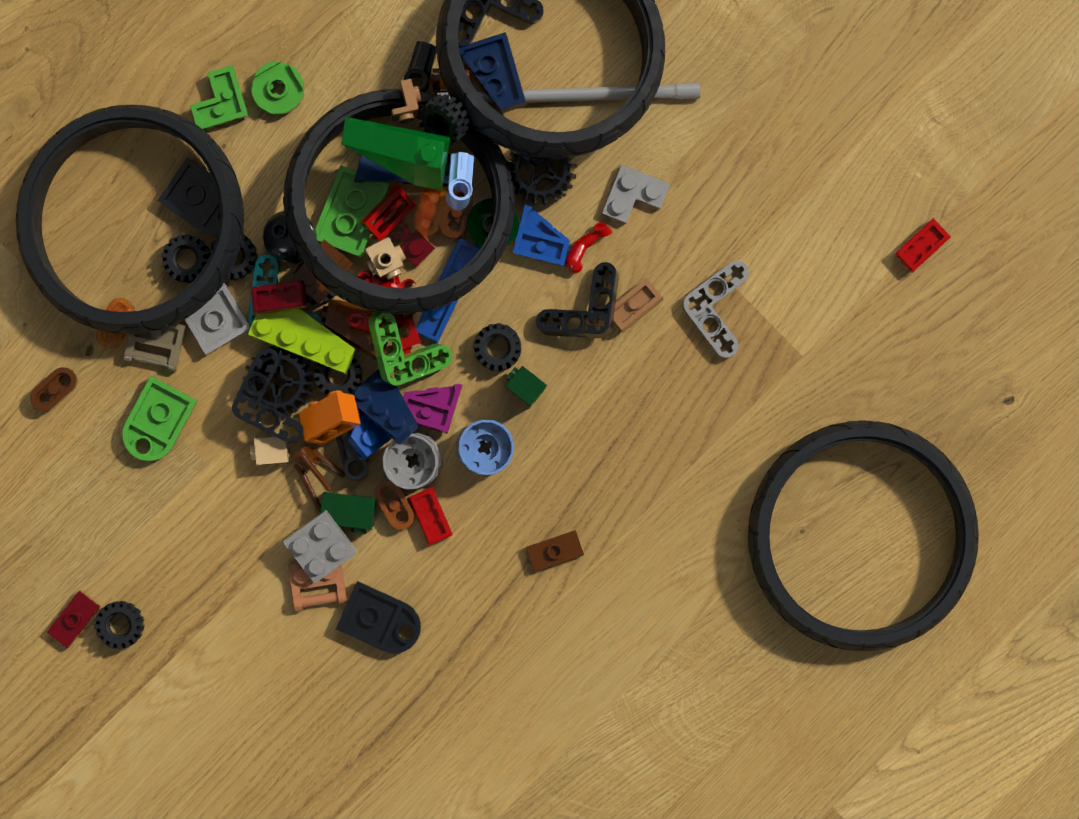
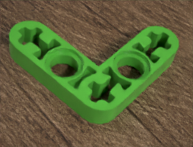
M374 312L370 316V333L380 375L384 382L395 386L441 370L451 363L452 352L450 348L438 343L404 355L395 317L391 313ZM382 318L386 319V323L383 324V328L379 327V323L382 322ZM391 341L393 350L389 355H385L383 352L384 344ZM438 351L442 352V355L439 357V361L435 359H428V357L433 358L438 356ZM419 357L421 359V367L418 371L414 372L412 361ZM394 368H395V369H399V370H402V369L405 370V372H404V371H399V372L395 373V374H394V377H395V378L390 377V374L394 372Z

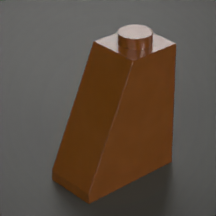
M329 299L328 306H323L321 321L325 322L326 328L377 361L371 333L354 328L348 323V316L353 311H360L369 315L376 311L367 310L348 301ZM386 342L383 347V352L385 355L387 353L388 342Z

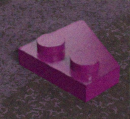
M454 384V386L443 388H428L424 391L405 392L403 398L419 426L448 434L462 384Z

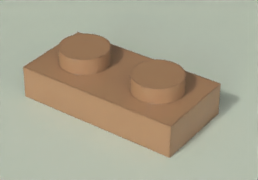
M645 278L615 303L613 321L624 333L664 299L649 280Z

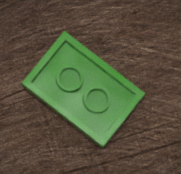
M340 165L315 229L317 241L322 242L325 239L333 247L362 258L371 234L360 222L386 196L390 184L364 181L363 183L354 182L357 171Z

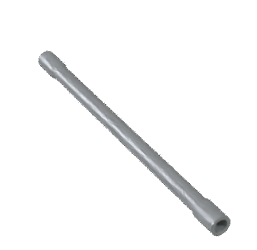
M700 83L660 85L654 99L700 98ZM637 86L523 90L527 103L627 100L633 95ZM437 91V95H448V92ZM477 91L488 104H495L486 91Z

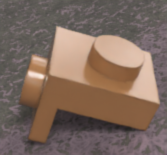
M411 79L401 81V92L405 107L391 110L393 122L408 123L419 115L417 103L421 102V96L418 86L413 87Z

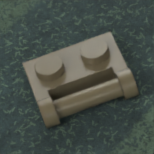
M174 324L156 331L129 334L124 361L133 362L135 360L166 367L168 371L176 372L186 326ZM138 342L170 349L171 354L170 357L138 351L136 350V344Z

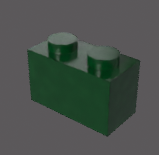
M521 366L519 370L514 367L505 378L508 382L506 388L530 407L547 388L543 381L524 366Z
M323 492L321 512L326 509L340 528L341 526L351 527L352 533L367 534V529L373 530L377 500L372 497Z

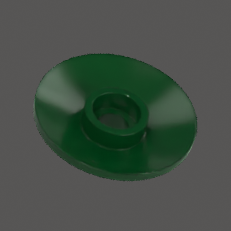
M492 198L484 199L475 204L467 217L468 234L473 242L480 247L483 246L490 233L487 225L492 222L493 217ZM516 211L507 246L513 242L519 230V219Z

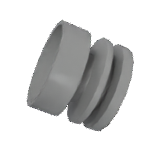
M412 433L400 445L392 440L386 447L383 455V469L388 479L396 486L404 489H418L432 483L440 474L443 465L442 452L438 444L431 437L421 433ZM417 454L419 456L417 460L421 463L411 467V460L408 458Z

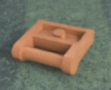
M299 563L288 565L295 611H302L304 607L339 602V604L348 603L342 564L315 584ZM336 584L337 586L336 592L306 597L301 595V589Z

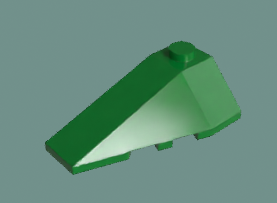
M349 117L345 118L342 145L416 186L442 190L451 137Z

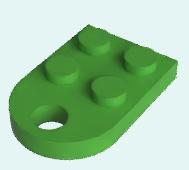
M150 376L123 427L122 436L126 449L140 460L155 461L165 457L174 447L198 400ZM143 438L150 442V450L145 454L139 453L136 449L137 442Z

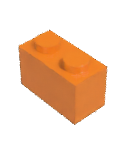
M332 391L327 394L326 398L310 403L308 408L299 412L300 421L304 427L305 441L321 445L361 424L354 395L346 394L342 391Z

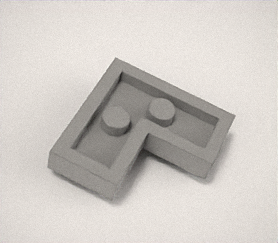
M621 165L602 214L626 224L635 200L660 209L670 184Z

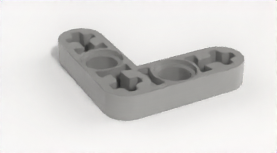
M741 261L729 263L689 293L683 301V309L716 354L722 358H730L736 354L738 341L712 306L748 278L749 269ZM731 267H741L743 269L741 273L743 278L740 280L737 277L729 281L733 286L728 288L726 281L719 275L724 273L726 278L732 273ZM713 281H718L723 286V292L719 296H713L708 291V286ZM703 289L706 297L712 300V302L707 304L705 299L700 303L699 307L701 309L699 311L695 308L690 310L688 308L690 305L689 299L697 300L702 294L699 293V290ZM707 318H714L718 323V328L713 333L706 332L703 328V322ZM722 329L726 332V334L722 335V338L726 342L730 340L733 342L731 353L720 351L719 348L722 346V343L719 339L715 343L711 340V337L718 335Z

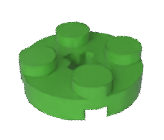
M270 62L263 65L256 72L251 92L255 102L262 110L271 115H284L295 110L301 100H303L304 82L300 73L293 66L286 63ZM274 82L285 84V88L282 89L283 94L271 93V90L274 88Z

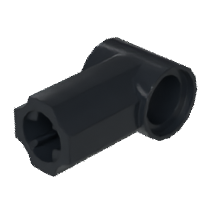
M424 41L416 42L408 71L404 75V80L412 79L413 77L422 78L423 83L418 87L419 91L426 92L428 89V81L437 55L436 46Z
M349 430L338 436L336 441L345 475L353 481H361L368 474V465L366 460L360 457L347 440L351 432ZM353 462H360L363 465V471L358 476H353L349 472V467Z

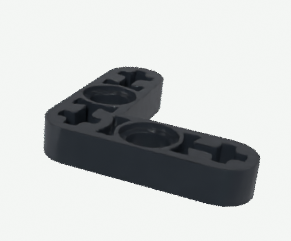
M468 0L461 13L460 21L464 19L468 24L475 25L474 29L470 26L468 27L466 35L469 38L468 40L463 39L461 42H458L459 47L473 42L490 5L530 24L537 23L542 19L544 14L543 5L538 0H525L523 2L524 6L531 8L532 5H536V11L539 13L538 16L532 15L530 18L527 16L528 12L520 8V13L515 11L519 7L520 0H516L515 4L511 7L504 6L501 0H482L487 1L486 5H483L479 0ZM470 5H477L481 9V14L478 18L470 19L467 17L466 9ZM460 21L458 32H461L465 26V24L460 23Z
M602 262L594 268L588 311L542 310L536 317V325L540 332L548 336L604 338L608 336L613 326L619 275L614 265ZM606 270L612 275L606 278L608 288L604 287V280L600 276L605 274ZM601 294H607L610 298L605 306H598L596 304V299ZM548 317H551L554 322H561L562 329H560L558 323H550L549 327L546 328L543 321L545 322L548 320ZM579 318L581 323L577 329L570 330L567 328V323L570 319ZM588 318L590 324H598L599 320H602L605 326H601L600 330L597 331L595 326L587 325L586 319Z
M270 348L262 349L256 355L233 401L232 412L237 418L285 442L296 443L304 435L302 423L261 403L280 365V356L275 350ZM272 353V359L275 363L274 365H268L265 372L270 373L269 377L267 378L262 373L254 372L256 366L262 369L264 365L261 357ZM255 376L262 378L264 383L263 388L258 392L252 391L249 387L250 379ZM247 400L249 401L248 406L256 411L258 405L262 407L256 415L255 422L251 421L254 415L245 412L243 415L240 414L241 409L237 407L239 403L244 404ZM265 412H272L275 415L276 421L271 427H265L261 423V416ZM281 417L286 419L282 424L291 427L293 424L297 425L298 436H292L289 439L287 431L280 429L279 434L275 432L280 425Z

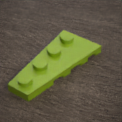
M299 308L256 314L248 333L252 337L347 374L356 352L355 348Z

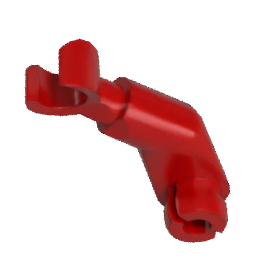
M596 223L593 227L594 232H588L573 243L565 259V265L571 273L576 274L582 270L583 264L581 260L587 248L594 245L595 241L599 238L613 233L605 223Z
M368 270L358 273V278L385 287L405 288L407 283L416 284L412 279H406L402 283H396V281L385 282L378 276H373L372 272Z
M353 311L348 316V323L354 328L370 332L369 319L371 315L360 311ZM382 318V322L379 323V327L383 328V324L386 323V319ZM395 318L398 324L406 322V320H397Z

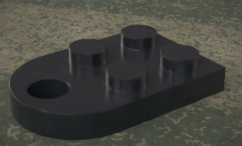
M187 157L157 201L205 234L217 236L220 210L213 178L208 171Z
M357 581L336 630L382 651L401 653L410 649L418 640L421 632V621L416 610L408 603ZM403 625H410L414 629V636L409 640L402 639L399 635V629Z

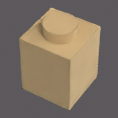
M277 437L255 438L254 444H250L251 460H256V465L290 462L289 443Z

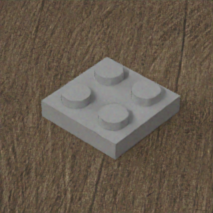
M225 283L209 302L185 319L205 355L214 352L251 328Z
M326 509L283 540L284 545L314 584L358 552Z

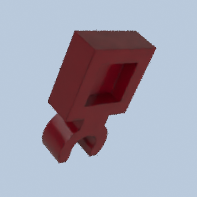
M401 220L399 224L403 227V232L397 235L391 231L389 234L394 240H401L403 242L400 248L404 255L418 267L435 248L418 230L411 235L407 224Z

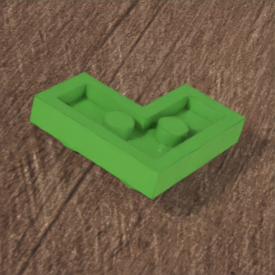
M231 65L208 72L215 98L190 105L195 124L206 130L248 117L234 66Z

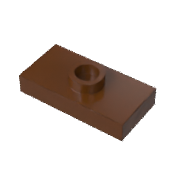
M576 530L526 547L534 572L584 555Z

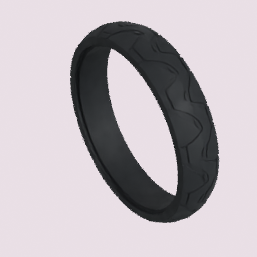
M444 0L441 7L436 30V53L442 81L450 98L455 97V103L461 102L463 104L461 109L467 110L468 114L465 117H470L469 123L486 138L504 148L527 156L551 159L570 158L591 153L616 141L618 137L620 138L642 118L655 98L654 96L661 83L665 63V34L658 7L654 0H623L635 20L641 40L642 66L639 81L633 95L617 112L590 127L566 132H548L528 128L498 113L479 95L463 67L458 44L460 16L468 0Z
M401 89L371 91L357 95L330 109L314 123L298 144L289 163L284 182L283 206L287 229L291 241L307 269L322 285L338 297L367 310L381 313L415 314L417 312H427L450 304L469 293L487 277L501 258L509 241L514 222L515 196L511 173L499 145L486 138L468 123L470 125L469 130L460 140L467 145L480 162L487 176L493 201L490 233L479 252L458 272L439 282L421 287H385L372 284L350 274L333 261L317 241L307 218L304 189L316 158L331 140L343 132L346 117L366 121L373 118L391 116V110L405 107ZM419 91L421 96V102L417 103L419 111L437 95ZM439 115L442 122L449 126L446 119L443 116Z
M127 104L97 109L74 119L59 129L55 135L48 139L31 162L24 176L16 206V235L24 265L40 292L60 312L74 321L96 330L115 334H138L160 330L174 325L200 310L214 297L230 275L241 248L244 231V206L241 189L235 171L220 146L202 128L185 117L165 109L147 105ZM148 128L159 130L180 138L190 145L201 157L213 178L220 210L219 229L213 251L196 279L181 293L160 305L131 312H115L93 307L75 296L62 283L48 259L42 235V213L48 189L63 163L88 141L120 129Z
M859 420L832 424L818 429L795 442L778 457L762 479L754 497L749 517L748 546L751 564L759 586L771 606L787 623L805 636L819 643L844 650L877 651L893 648L908 643L934 628L951 612L964 594L971 579L978 553L979 531L975 505L970 491L955 465L942 451L922 436L900 426L879 421ZM851 441H872L887 444L919 460L931 471L943 487L949 499L955 520L956 542L950 570L938 592L922 609L909 618L887 627L871 630H851L836 627L822 622L806 612L783 586L775 569L770 549L772 512L787 480L797 468L815 454L829 447Z

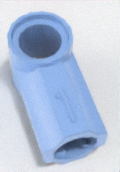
M458 152L450 156L446 202L452 209L456 210L466 208L473 191L474 156L464 152ZM453 191H462L466 196L457 197Z

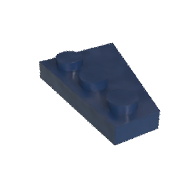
M506 32L459 47L460 56L502 113L527 106Z
M379 369L350 393V395L355 397L358 412L399 445L419 428L397 386L384 382Z

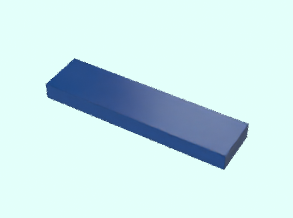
M458 238L438 282L462 269L481 248ZM458 300L443 307L423 312L416 326L418 335L438 343Z

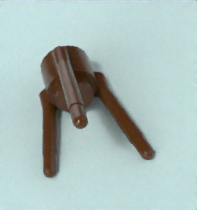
M306 445L292 456L296 463L294 468L300 474L317 510L321 512V504L305 471L307 473L312 471L327 491H331L332 488L316 468L319 464L317 459L341 477H344L345 473L321 455L317 448L312 450Z

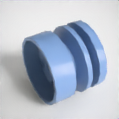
M479 420L469 424L461 431L457 440L456 452L461 464L467 470L475 474L492 475L502 471L510 463L514 454V441L511 433L503 424L494 420ZM481 440L484 443L489 442L491 445L488 448L489 453L487 455L485 452H478Z

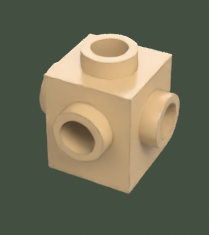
M389 237L366 248L371 259L367 261V264L373 276L379 274L381 279L386 277L387 280H390L402 273L400 269L404 267L402 261L406 257L399 245L393 246ZM384 257L391 258L388 264L382 263Z

